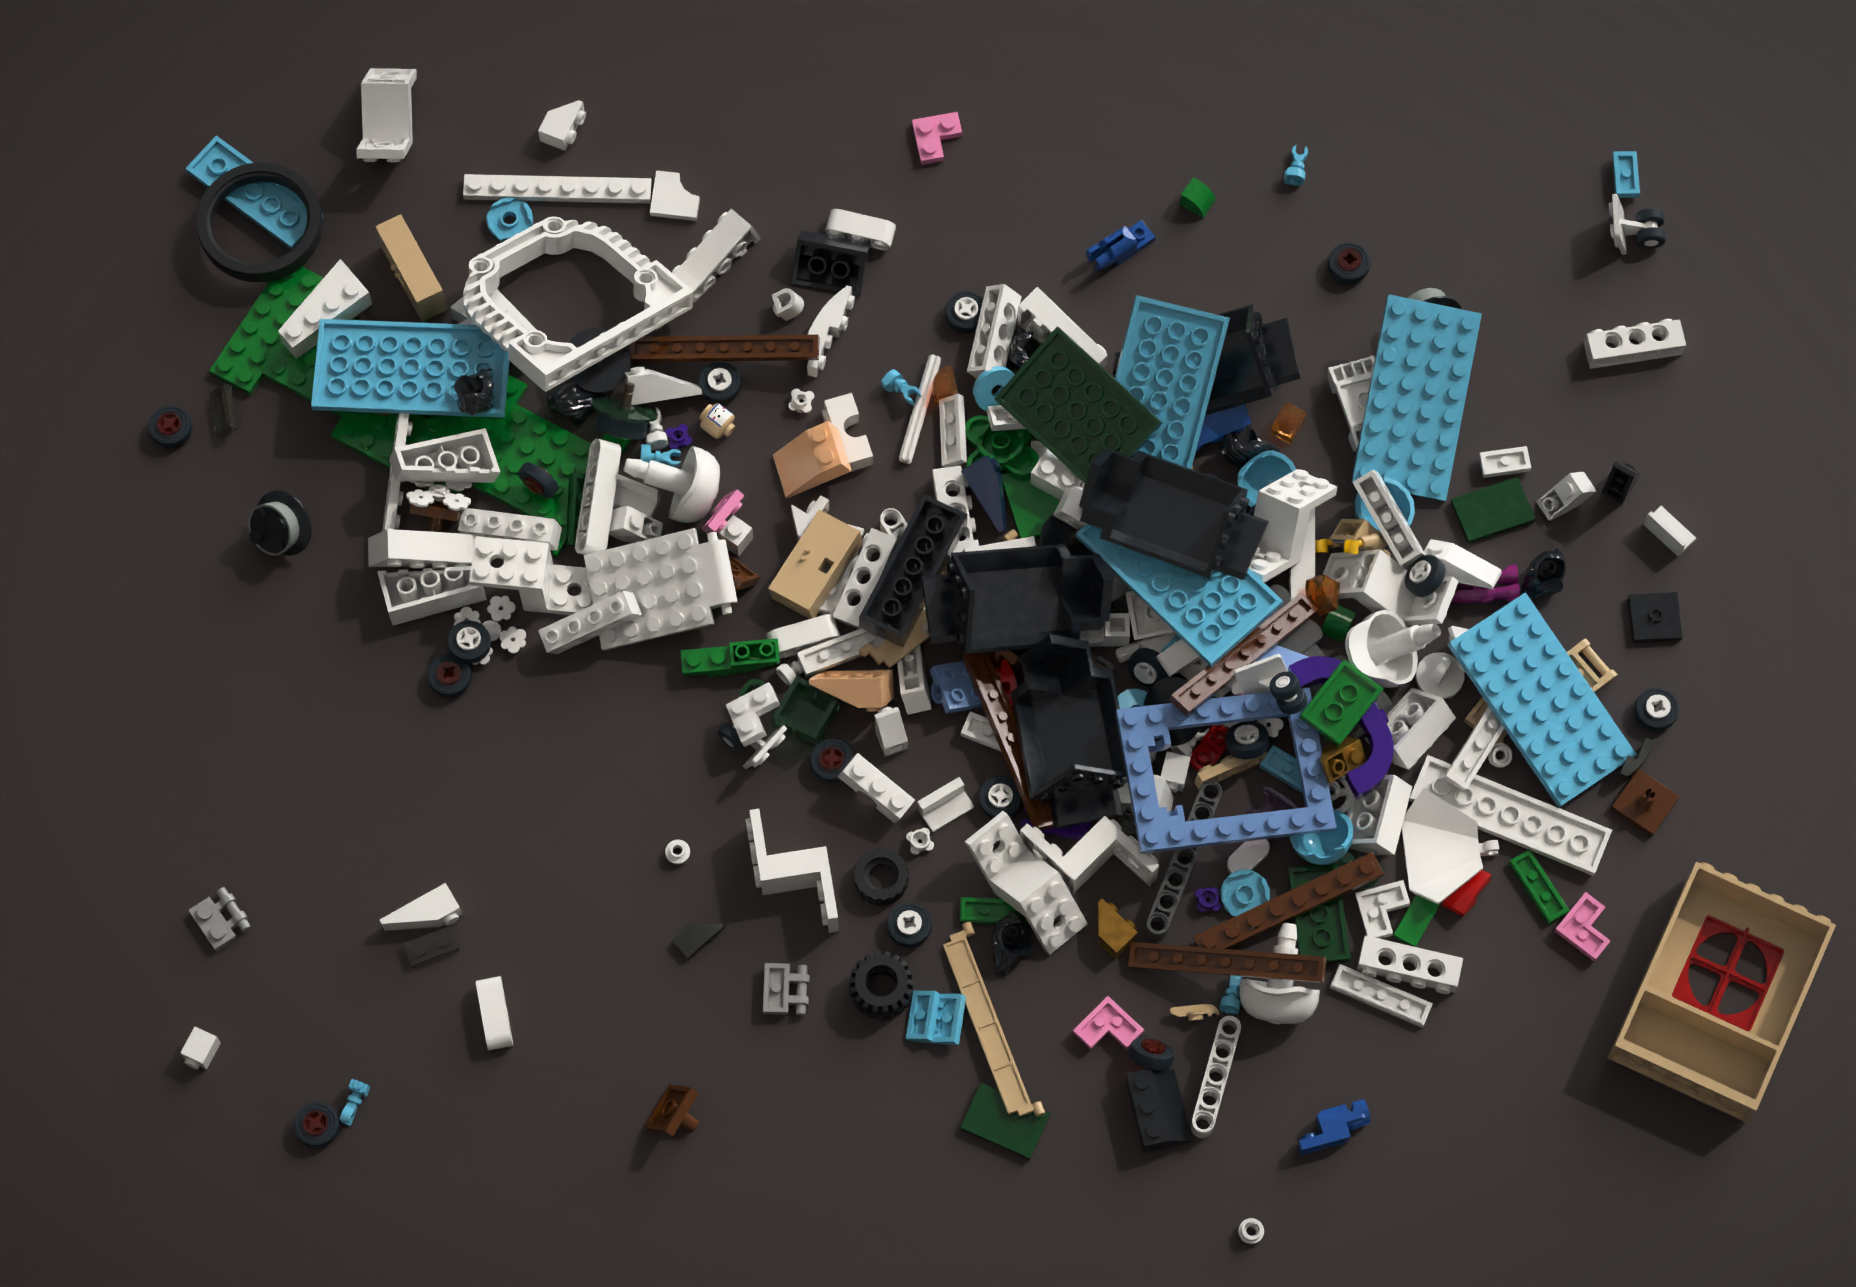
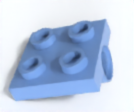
M963 661L936 665L929 670L934 681L931 686L932 699L937 704L942 703L946 714L983 708Z

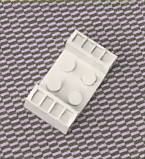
M1374 355L1328 368L1329 385L1332 394L1337 393L1350 429L1348 439L1353 452H1356L1358 449L1374 366Z

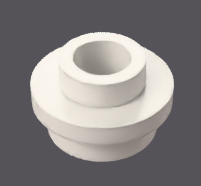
M1496 743L1488 754V760L1495 767H1505L1512 760V750L1504 743ZM1498 751L1503 752V757L1501 759L1496 758V753Z
M673 840L667 845L665 854L671 863L682 864L688 860L690 848L683 840ZM675 848H681L682 853L676 855L673 853V850Z
M1246 1219L1239 1226V1237L1247 1244H1256L1263 1238L1264 1227L1257 1219ZM1248 1228L1255 1229L1256 1234L1250 1236L1247 1234L1246 1230Z

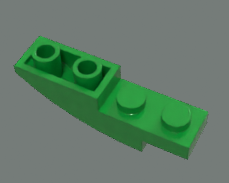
M778 638L730 642L729 646L681 650L683 676L707 674V678L726 676L780 663Z

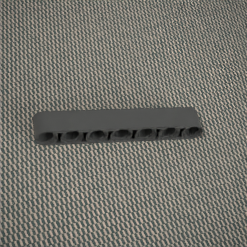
M1210 780L1202 784L1187 821L1199 820L1195 816L1197 813L1206 814L1208 819L1214 818L1222 795V788L1219 783ZM1206 791H1213L1217 797L1210 799L1204 793ZM1202 847L1175 850L1147 919L1145 931L1151 940L1159 941L1166 937ZM1185 856L1189 858L1190 863L1181 864L1178 858ZM1176 878L1182 884L1175 887L1170 885L1169 880ZM1167 900L1173 906L1165 909L1161 907L1160 902ZM1160 923L1164 929L1155 931L1152 929L1151 924Z

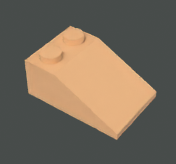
M829 421L804 431L773 454L786 498L851 472L839 429Z
M893 670L821 671L809 679L810 685L855 707L866 708V711L869 712L881 710L882 707L887 706L894 699Z

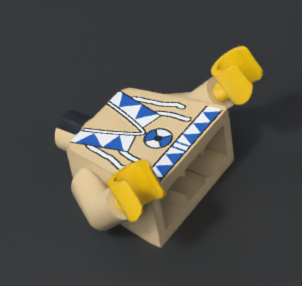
M1341 519L1329 539L1315 541V553H1328V545H1330L1331 548L1342 547L1344 553L1358 554V551L1381 549L1390 556V552L1385 549L1387 542L1382 533L1365 519Z

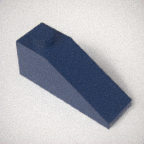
M987 455L963 469L961 473L997 530L1004 532L1007 530L1002 475L999 472L1001 466L994 457L990 458Z

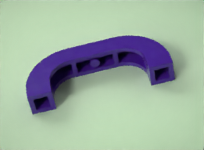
M1325 656L1308 657L1289 665L1288 671L1297 676L1301 688H1309L1325 684L1342 661ZM1375 702L1359 721L1370 743L1371 756L1366 763L1347 772L1345 777L1356 800L1368 795L1382 783L1393 758L1394 743L1391 731L1387 725L1389 720L1383 709L1379 710Z

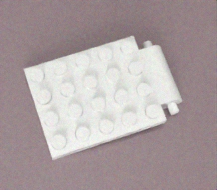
M692 528L584 555L593 605L617 593L627 591L634 593L642 616L600 634L602 650H610L713 625V608L721 607L723 615L732 614L731 604L738 601L726 540H718L717 532H711L707 534L708 542L699 544L696 529Z

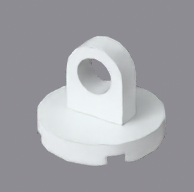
M1432 653L1425 656L1419 662L1415 679L1419 690L1443 699H1450L1461 690L1464 682V672L1459 668L1457 659L1452 655Z

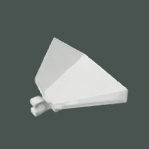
M1426 788L1422 789L1405 813L1402 836L1409 890L1429 901L1440 904L1483 870L1481 856L1498 855V840H1490L1479 844L1477 821Z

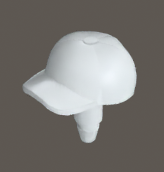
M695 446L689 449L682 469L652 460L647 463L640 459L628 458L623 469L624 472L635 478L644 479L645 484L674 492L669 518L678 522L692 523L703 519L710 511L719 489L720 466L709 452Z
M1382 610L1368 615L1361 623L1349 630L1345 640V648L1351 665L1381 687L1394 688L1413 679L1417 670V650L1425 648L1426 644L1439 637L1441 630L1437 624L1414 625L1408 628L1397 614L1392 611Z
M1282 924L1278 934V943L1273 946L1272 953L1298 955V949L1295 948L1297 941V927L1295 924ZM1242 978L1240 981V1000L1246 1012L1257 1019L1273 1024H1298L1305 1022L1313 1015L1319 1002L1320 990L1300 986L1294 987V981L1268 979V982Z

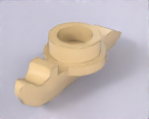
M1211 1004L1172 1007L1170 1009V1013L1177 1017L1188 1016V1021L1202 1020L1203 1014H1207L1208 1017H1211L1213 1013L1216 1015L1220 1014L1218 1008Z

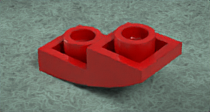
M1001 659V665L996 667V673L1014 713L1010 692L1018 686L1014 672L1007 659Z
M1223 724L1213 725L1205 734L1202 742L1192 752L1189 765L1198 772L1207 765L1215 766L1227 750L1225 735L1228 728Z
M1481 870L1443 901L1442 906L1464 917L1476 904L1477 896L1490 883L1491 874Z

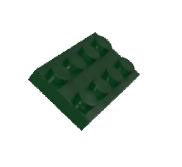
M1338 864L1288 868L1290 890L1337 869ZM1342 896L1294 918V923L1297 927L1299 955L1326 957V963L1350 961L1351 956Z

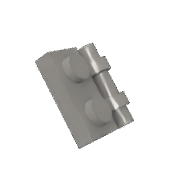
M225 887L220 888L216 892L220 898V901L214 904L209 896L189 909L190 914L216 952L237 939L233 932L235 928L239 926L242 932H246L251 928L247 921V915L244 911H240L235 903V897L232 893L229 894ZM225 909L232 915L229 921H226L221 914Z
M765 963L763 1014L788 1015L789 1005H795L796 1015H806V1006L809 1005V997L806 996L807 984L810 981V976L807 974V965H798L797 974L790 973V964ZM789 983L797 984L796 995H789Z

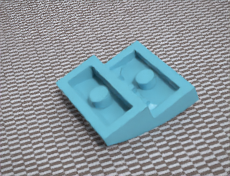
M913 991L906 1039L932 1044L959 1045L966 996L963 994H940L936 991Z

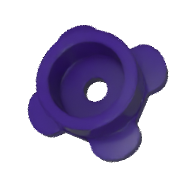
M680 424L679 427L666 429L665 433L669 438V447L671 449H681L692 443V438L687 433V425Z
M1215 887L1197 889L1195 892V896L1198 898L1197 910L1201 913H1204L1206 910L1219 911L1221 908V903L1218 902L1219 890Z

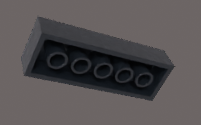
M923 494L859 616V628L904 647L925 607L921 576L942 574L951 557V553H953L967 526L966 513Z

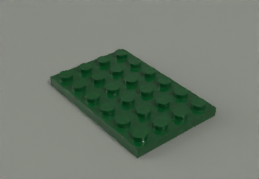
M1058 326L994 398L1084 483L1086 482L1091 462L1105 448L1133 457L1163 423Z

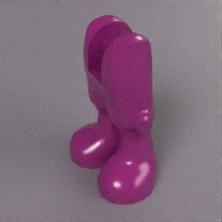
M1508 565L1501 571L1502 573L1496 584H1507L1508 586L1489 589L1458 583L1456 589L1468 588V590L1456 591L1452 602L1486 604L1494 600H1506L1509 604L1520 596L1517 565Z

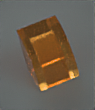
M952 364L940 369L934 377V404L939 403L940 399L958 393Z
M1286 401L1270 433L1292 444L1306 421L1307 412Z
M1324 574L1306 580V597L1318 608L1317 614L1323 615L1338 609L1339 582Z

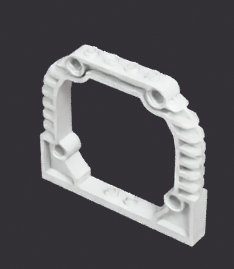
M549 217L470 260L469 277L463 292V304L466 314L476 327H480L484 334L489 335L493 342L498 343L501 349L507 351L508 360L546 392L692 309L693 290L657 260L651 263L645 255L640 254L637 248L632 247L631 243L627 240H623L619 233H613L609 227H598L593 222H585L582 225H578L577 220L564 221L560 217ZM573 248L591 251L605 259L634 284V297L639 301L645 302L644 311L576 348L572 343L547 340V336L541 331H526L500 309L488 296L498 288L500 277L544 253L557 255Z

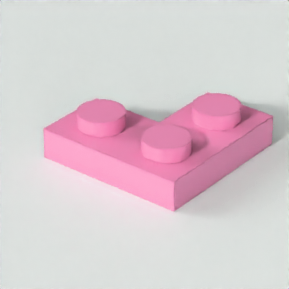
M958 112L912 120L921 165L944 161L940 140L962 137Z
M738 489L725 495L710 513L712 516L702 527V530L707 534L715 531L719 533L728 523L725 519L731 514L734 515L742 506L740 500L744 495Z
M1585 892L1554 932L1595 962L1610 943L1608 938L1592 927V924L1604 911L1605 906Z
M1107 996L1073 1030V1034L1092 1050L1109 1033L1127 1050L1131 1046L1132 1041L1144 1033V1029Z

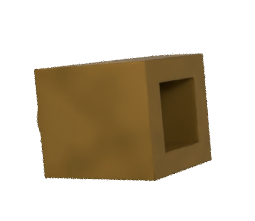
M1346 737L1339 747L1332 742L1324 746L1320 758L1327 783L1335 781L1347 772L1367 762L1360 739Z
M1101 899L1098 901L1097 908L1098 943L1116 960L1130 946L1131 942L1137 939V927L1129 919L1126 918L1124 920L1118 914L1119 910L1113 903H1106Z

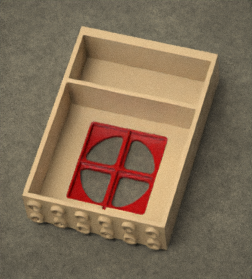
M1696 862L1686 878L1607 1059L1747 1123L1758 1109L1836 925L1831 923V920L1825 916H1815L1807 912L1808 910L1801 905H1791L1785 902L1779 895H1769L1762 892L1754 884L1740 882L1736 876L1730 873H1720L1714 870L1715 868L1708 863ZM1730 933L1737 937V942L1725 966L1703 958L1696 952L1697 948L1704 941L1715 935ZM1747 942L1755 944L1764 957L1767 977L1766 982L1763 984L1735 971L1737 962ZM1691 964L1705 968L1720 977L1710 1004L1707 1006L1697 1001L1690 988L1688 971ZM1729 982L1740 984L1757 992L1759 995L1758 1000L1751 1007L1740 1013L1725 1015L1718 1011V1006Z

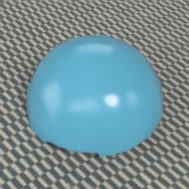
M1273 450L1265 451L1252 458L1240 469L1237 476L1238 486L1248 489L1246 498L1249 499L1248 505L1252 507L1257 502L1259 490L1295 471L1296 468L1293 462L1284 454Z
M1381 477L1410 526L1415 514L1414 500L1409 491L1400 482L1388 477ZM1357 493L1354 502L1356 519H1365L1381 533L1361 496Z
M1333 809L1337 827L1335 831L1290 836V841L1296 853L1306 861L1316 865H1327L1340 860L1352 845L1353 839L1352 822L1343 812Z

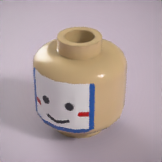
M719 403L713 406L709 404L699 417L701 420L700 427L715 439H719L723 435L728 437L735 429L733 424L734 414Z

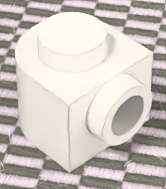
M785 288L772 294L774 301L772 307L778 317L788 321L802 312L804 301L791 289Z

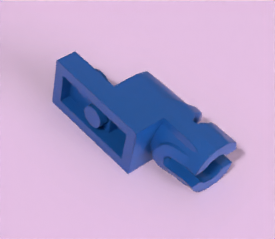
M1140 220L1128 229L1126 226H1123L1113 234L1105 237L1098 244L1096 243L1087 249L1086 256L1090 263L1095 260L1097 264L1095 269L1098 271L1109 267L1113 263H1116L1118 266L1153 243L1155 236L1145 223Z
M1365 1099L1352 1102L1351 1111L1347 1109L1345 1104L1322 1110L1315 1119L1319 1135L1309 1133L1302 1136V1140H1299L1297 1145L1299 1155L1348 1143L1351 1137L1348 1129L1354 1131L1371 1122Z

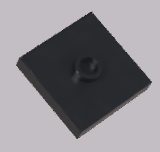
M1677 592L1629 594L1628 604L1633 643L1682 640L1683 634Z

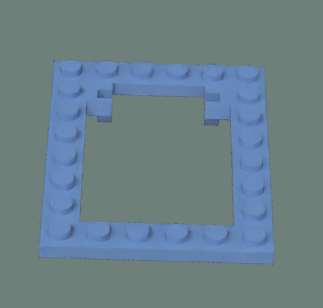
M1310 687L1302 688L1307 696L1305 708L1312 700ZM1271 692L1208 699L1187 717L1173 703L1117 709L1115 714L1140 854L1335 831L1337 827L1329 786L1320 762L1322 749L1319 734L1299 718L1304 709L1296 714H1284L1279 709L1276 698ZM1280 717L1289 718L1305 808L1186 822L1182 805H1177L1173 811L1167 812V807L1159 808L1149 752H1160L1171 747L1169 730Z

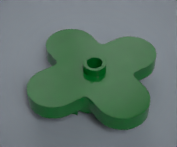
M983 415L974 416L966 422V441L976 449L969 456L967 467L980 458L989 455L990 458L994 457L1001 466L999 472L1005 470L1018 479H1028L1031 477V472L1039 461V457L1028 446L1034 436L1027 429L992 431L988 417Z

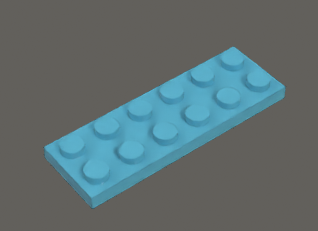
M216 135L185 169L189 175L208 188L225 172L253 162ZM255 182L235 189L224 198L227 203L291 250L298 244L304 234L307 223L306 207L302 200L285 186L272 182Z

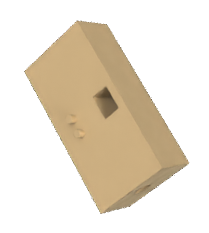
M400 214L375 226L381 248L391 264L390 267L392 271L394 270L395 277L402 284L421 321L424 322L446 311L447 306L443 290L402 215Z
M818 510L768 589L772 599L809 619L815 618L821 606L829 597L830 592L836 586L861 547L863 539L860 531Z

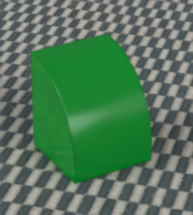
M1193 177L1181 194L1180 205L1204 218L1215 203L1216 198L1208 186Z
M1334 603L1323 624L1322 634L1343 643L1353 625L1356 613Z

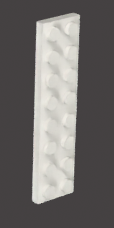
M1427 755L1409 798L1410 802H1414L1422 789L1426 788L1476 820L1479 830L1594 876L1612 832L1611 829L1479 775H1475L1467 790L1463 792L1443 778L1451 764Z

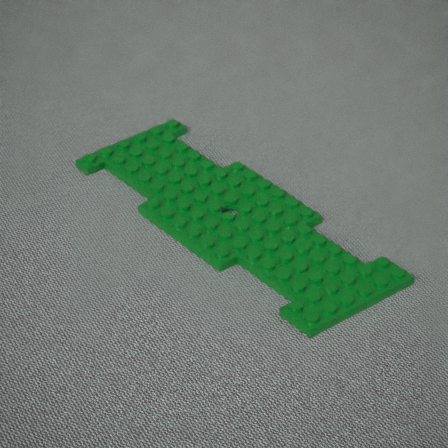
M301 267L286 277L269 281L209 370L210 374L250 396L262 378L265 377L312 402L317 345L296 359L282 343L278 330L322 281L323 277ZM509 374L505 418L436 415L425 418L421 414L409 415L408 421L412 422L411 435L406 436V445L486 428L500 473L494 483L472 482V487L524 515L555 519L562 527L558 550L550 551L552 556L558 558L566 545L569 474H586L590 442L519 406L520 400L528 390V384ZM329 411L341 417V420L331 433L333 440L390 469L391 463L389 458L393 450L396 419L399 414L379 415L371 412ZM605 434L602 440L619 444L621 456L631 442L630 439ZM525 462L542 468L557 482L559 488L552 498L540 496L522 482L518 476V471ZM434 482V485L446 486V482ZM449 489L450 493L455 495L462 492Z

